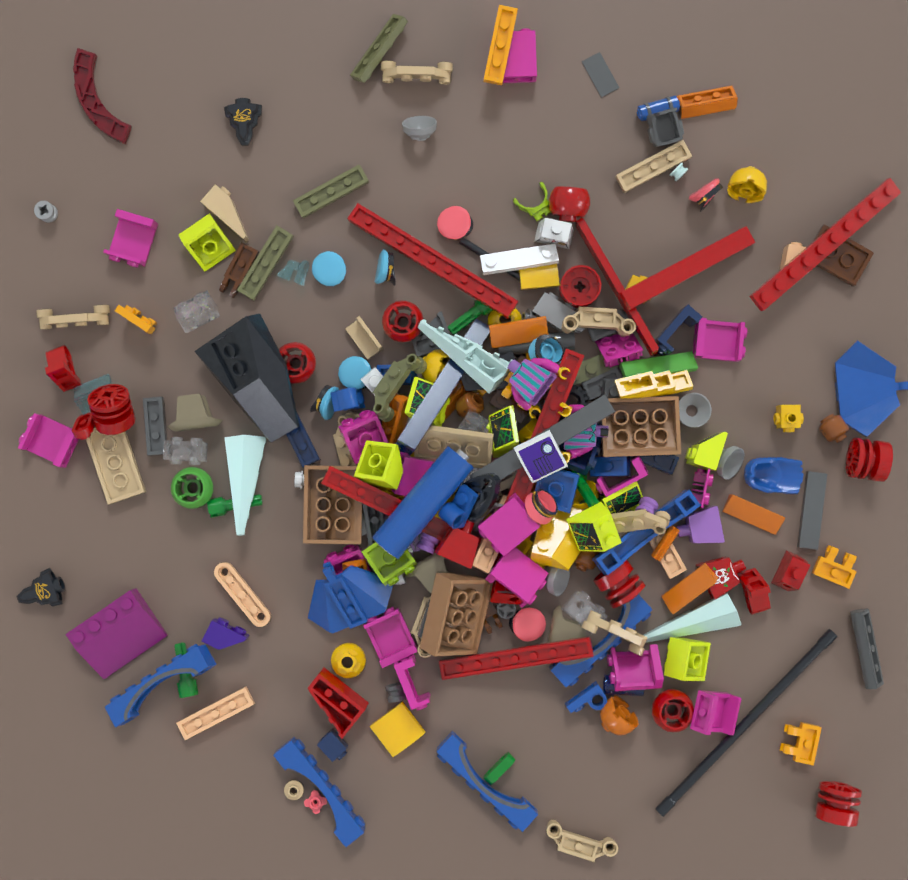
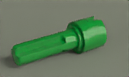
M474 300V306L447 328L452 335H455L480 315L486 316L493 309L478 300Z
M580 474L577 485L578 491L589 507L598 504L599 500L586 482L587 475Z
M260 494L254 495L250 507L262 505L263 501ZM223 497L212 498L207 502L210 518L224 516L228 511L233 510L232 499L226 500Z
M186 643L175 644L176 656L180 654L183 656L187 653ZM191 673L179 674L180 680L177 683L179 699L198 695L197 682L194 677L192 678Z

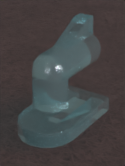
M289 260L286 267L277 276L289 281L293 270H297L294 282L304 286L305 277L310 265L309 261L303 260L300 263Z

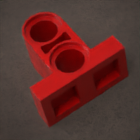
M65 345L46 352L48 367H45L46 374L63 392L81 385L80 378L75 374L71 354Z
M752 568L738 573L737 575L742 584L746 605L750 614L753 615L771 609L768 593H771L770 587L757 569Z

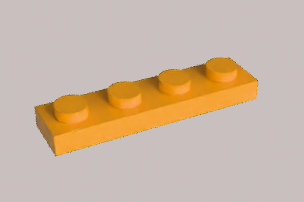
M499 5L483 82L501 86L503 84L518 8Z

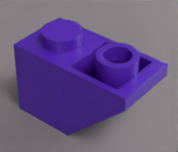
M219 617L211 621L202 642L220 650L244 642L250 635L246 633L244 628L239 626L233 627L229 625V621Z

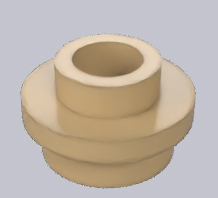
M297 780L289 781L284 788V793L290 800L299 799L304 792L302 783ZM296 788L297 793H292L290 789Z

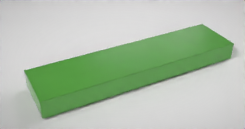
M691 351L621 362L620 369L623 378L650 371L653 374L669 370L671 374L684 370L693 372L698 369V366Z

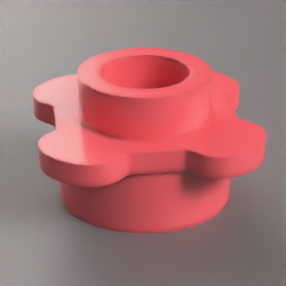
M313 790L310 797L304 801V805L311 808L314 814L320 813L321 807L327 804L326 797H323L317 790Z

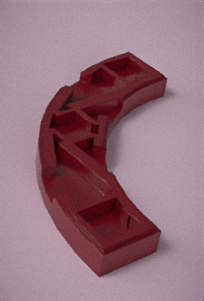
M77 48L73 72L74 86L80 105L89 119L102 132L114 140L126 144L132 126L114 117L104 107L95 87L94 68L97 55Z

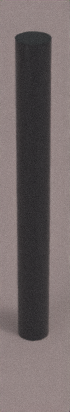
M464 237L459 242V244L478 256L490 254ZM514 270L506 272L510 276L520 281L519 271Z

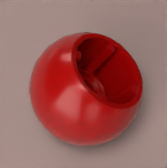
M557 186L552 190L549 197L550 212L552 215L559 216V221L576 222L577 218L585 217L591 204L589 192L584 188Z
M400 300L386 308L382 317V326L389 338L398 342H408L420 334L421 330L418 328V325L424 318L417 305L409 301ZM398 310H408L411 314L399 313ZM395 313L397 315L394 320L395 325H390V319ZM401 318H406L409 321L406 327L398 325V321ZM416 318L415 326L411 330L412 319ZM397 329V330H399L400 332H407V333H402V334H401V333L395 332V330Z
M290 342L280 347L279 351L283 359L286 356L288 357L286 363L288 373L291 371L300 373L295 376L289 375L290 383L298 384L308 380L316 368V358L313 351L307 345L300 342ZM302 351L301 356L297 354L291 355L290 352ZM295 359H300V367L294 369L292 362Z
M668 689L656 696L652 704V716L661 729L675 733L683 731L690 726L694 705L687 694L680 690ZM675 705V711L667 713L668 706ZM681 706H683V707H684V713H683L682 717L680 718V715H681V713H682ZM667 718L677 719V721L667 722Z

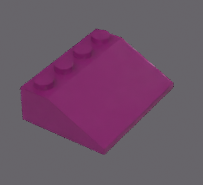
M137 588L129 590L65 634L75 650L103 679L168 636Z

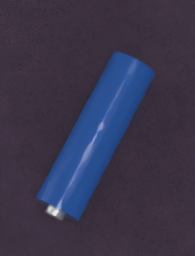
M447 446L372 536L375 542L390 555L399 559L474 469L467 462L469 457L460 449L455 452Z

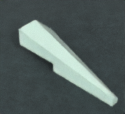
M425 319L420 321L418 328L489 394L499 387L510 372L507 367L512 359L508 362L500 358L499 353L491 354L482 349L483 346L457 334L454 336L444 332V328L440 326L436 329L427 324Z
M238 435L225 437L237 536L245 535L246 523L250 514L249 510L258 480V471L263 458L264 445L267 441L266 437Z
M725 593L715 600L711 599L691 611L688 610L647 632L644 636L648 637L646 643L670 639V637H681L737 627L741 625V621L729 595Z

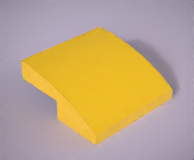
M557 264L519 270L521 290L560 286Z
M403 701L369 726L392 757L399 754L426 733Z

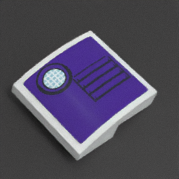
M550 430L514 447L532 483L568 467Z

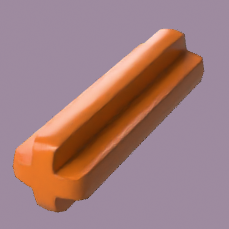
M670 526L651 554L657 561L662 560L678 535L679 529L675 526Z

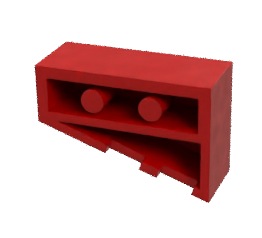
M323 667L307 688L319 707L325 711L329 717L328 720L331 724L333 723L341 739H343L369 704L368 701L325 667Z

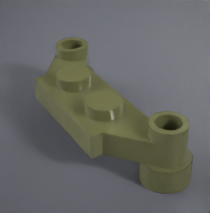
M409 354L407 358L401 361H393L372 392L375 394L373 411L382 421L389 422L393 419L394 410L389 404L411 371L421 374L426 370L427 363L422 357Z

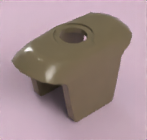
M191 394L177 397L176 421L167 427L174 432L216 427L223 420L213 418L205 395Z
M436 553L430 554L417 562L414 566L416 569L408 575L404 573L403 577L416 576L432 594L436 573H448L444 562L445 557Z
M558 605L552 613L547 643L585 637L586 630L581 628L582 624L564 618L561 606Z

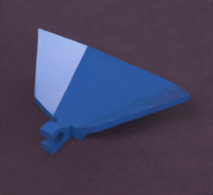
M856 341L835 362V388L839 404V414L849 427L868 437L900 406L896 391L908 390V381L895 383L896 366L859 341Z
M330 561L323 564V573L327 579L315 581L308 619L326 631L335 633L347 627L352 629L368 622L369 618L386 611L393 585L389 586L387 584L385 586L376 573L352 565L336 575Z

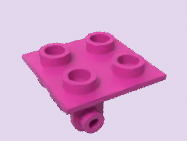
M633 333L626 337L615 334L595 341L605 359L603 360L605 367L609 366L611 368L619 365L618 360L621 364L623 362L622 357L627 362L640 359V356H643V348Z
M697 468L693 481L704 483V485L692 483V485L704 488L703 490L691 489V491L702 493L692 494L701 504V508L704 509V505L709 504L710 493H707L708 486L712 487L714 474H711L710 469H708L706 474L704 469Z

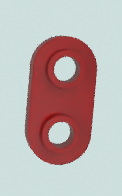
M91 412L85 413L76 419L71 430L76 439L85 440L91 436L95 427Z

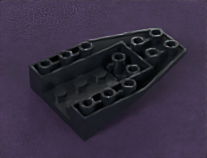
M261 314L245 316L194 351L233 401L270 442H274L300 426L287 365Z

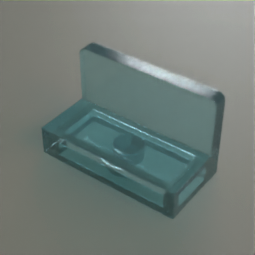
M109 374L74 388V402L83 415L91 412L87 401L89 394L100 386L111 384V376Z

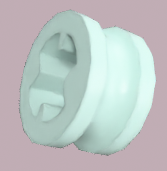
M680 163L670 176H674L677 182L687 172L688 168H684L683 163Z

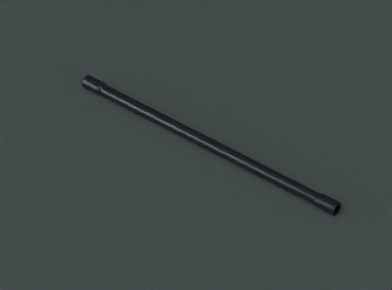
M828 629L800 661L735 727L734 735H727L682 783L655 808L661 816L664 817L676 805V802L818 655L832 644L838 637L832 630Z

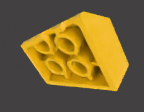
M572 507L571 513L557 510V515H553L552 520L548 524H540V527L537 529L531 560L538 564L569 571L581 551L576 546L566 519L584 510Z

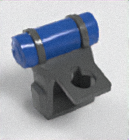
M668 96L650 103L646 102L637 107V116L640 121L647 120L650 143H653L654 147L671 144L683 139L684 129L682 121L678 119L676 114L679 111L680 102L676 96Z

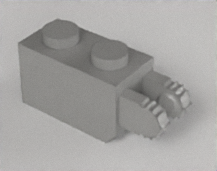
M544 292L532 312L537 317L546 316L549 326L558 332H563L561 329L562 321L566 316L574 315L576 313L574 311L575 308L569 303L563 304L558 301L559 297L555 294ZM577 327L573 332L580 334L585 329Z

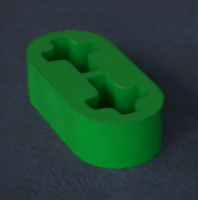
M509 752L505 753L485 773L483 779L489 785H492L512 766L516 759Z

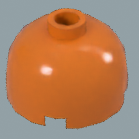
M617 695L610 697L603 709L600 710L602 727L607 732L615 735H627L639 723L634 712L630 713L627 709L629 707L628 703Z

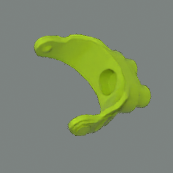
M543 182L539 184L544 191L545 198L539 206L534 208L524 207L519 204L516 198L513 199L514 204L519 209L529 213L536 221L541 220L543 214L547 216L551 213L547 189Z

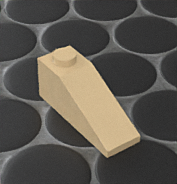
M215 184L200 202L247 243L249 238L236 206L230 198L231 193L225 187L219 188Z

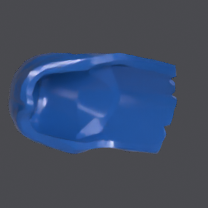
M782 457L752 459L744 468L745 482L751 488L765 493L798 494L804 475L802 473L803 468L801 467L803 465L802 461Z

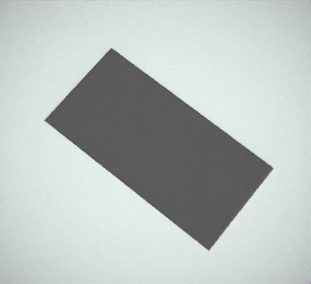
M600 52L582 61L601 98L619 89Z

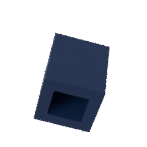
M334 728L317 743V746L332 762L335 759H342L347 754L346 749L349 745L344 739L340 738Z

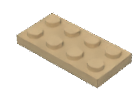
M431 425L414 451V457L435 462L445 448L449 446L455 452L458 449L463 451L469 457L467 462L473 467L483 468L492 462L494 434Z
M94 428L91 436L86 441L107 504L110 505L145 493L146 490L126 431L116 435H105Z

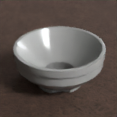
M414 116L405 119L402 122V128L412 140L424 141L435 132L437 121L429 116Z
M688 393L680 398L679 414L682 424L695 428L704 425L709 420L712 408L709 400L704 395ZM689 405H693L697 409V413L693 417L686 413Z
M731 446L722 450L716 469L721 478L729 480L737 474L745 456L742 448Z
M548 566L546 571L549 574L545 578L547 581L545 584L550 594L560 596L568 585L570 569L567 571Z

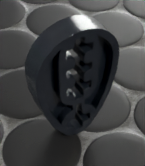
M495 473L482 474L463 483L478 494V491L480 492V498L476 500L468 520H477L484 517L495 504L501 484L499 476ZM489 479H491V480H492V483H491L492 486H489V487L486 488V486H487L488 483L490 482Z

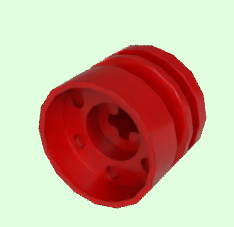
M577 265L571 267L565 272L560 281L559 291L561 298L565 303H569L575 308L589 306L600 294L602 285L600 276L589 266ZM578 283H581V286L585 288L582 289L581 293L578 292V289L574 288Z
M108 384L100 386L89 394L87 401L94 425L101 434L116 435L123 433L135 424L136 418L131 405L128 389L123 385Z
M853 438L846 454V473L848 477L864 479L867 476L868 480L879 482L887 480L893 463L892 445L890 442L876 440L871 443L869 439Z
M628 560L609 575H603L601 572L593 580L601 592L610 589L605 598L606 600H611L610 605L612 608H617L630 602L646 586L642 580L638 581L640 578L638 574L628 576L634 569Z
M820 782L819 788L823 791H819L818 796L826 801L817 802L816 818L840 826H857L859 811L851 806H859L861 804V801L857 798L862 796V791L842 782Z

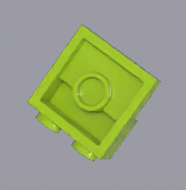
M376 542L362 551L385 586L387 584L389 586L396 584L399 581L398 577L403 573L408 575L416 569L414 566L417 562L408 549L399 559L390 555Z

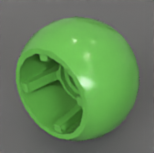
M187 467L180 470L171 482L173 499L179 505L188 509L204 506L213 494L214 485L210 475L198 467ZM192 474L197 476L196 479L189 480L187 476ZM183 482L185 483V484H184V492H185L184 494L182 493V483H183ZM194 482L198 485L196 493H193L190 489L191 484ZM189 496H197L198 499L190 501L187 498Z

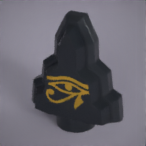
M248 98L235 99V104L224 107L225 117L229 119L231 127L236 129V137L242 146H249L253 137V128L258 125V117L262 116V105L253 104Z
M51 568L40 572V576L32 581L31 586L24 588L16 596L18 603L31 604L37 602L40 605L50 604L52 607L63 604L61 592L65 591V583L61 577L55 576Z

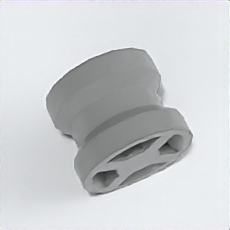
M40 201L34 207L36 217L44 222H53L58 216L57 208L48 201Z

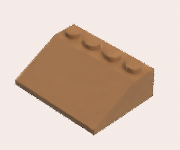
M679 396L608 398L615 413L599 422V425L609 426L608 437H601L603 457L681 455Z
M304 465L303 543L362 544V503L321 484L329 466ZM332 466L353 477L357 466Z
M436 573L420 649L435 657L477 654L493 583L490 584L482 577L455 573Z

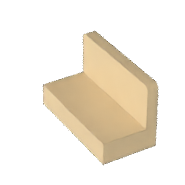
M360 316L357 317L354 323L345 328L367 360L383 350Z

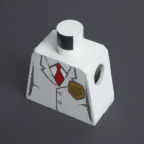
M544 218L538 223L534 242L547 245L556 244V247L570 249L574 231L571 223Z

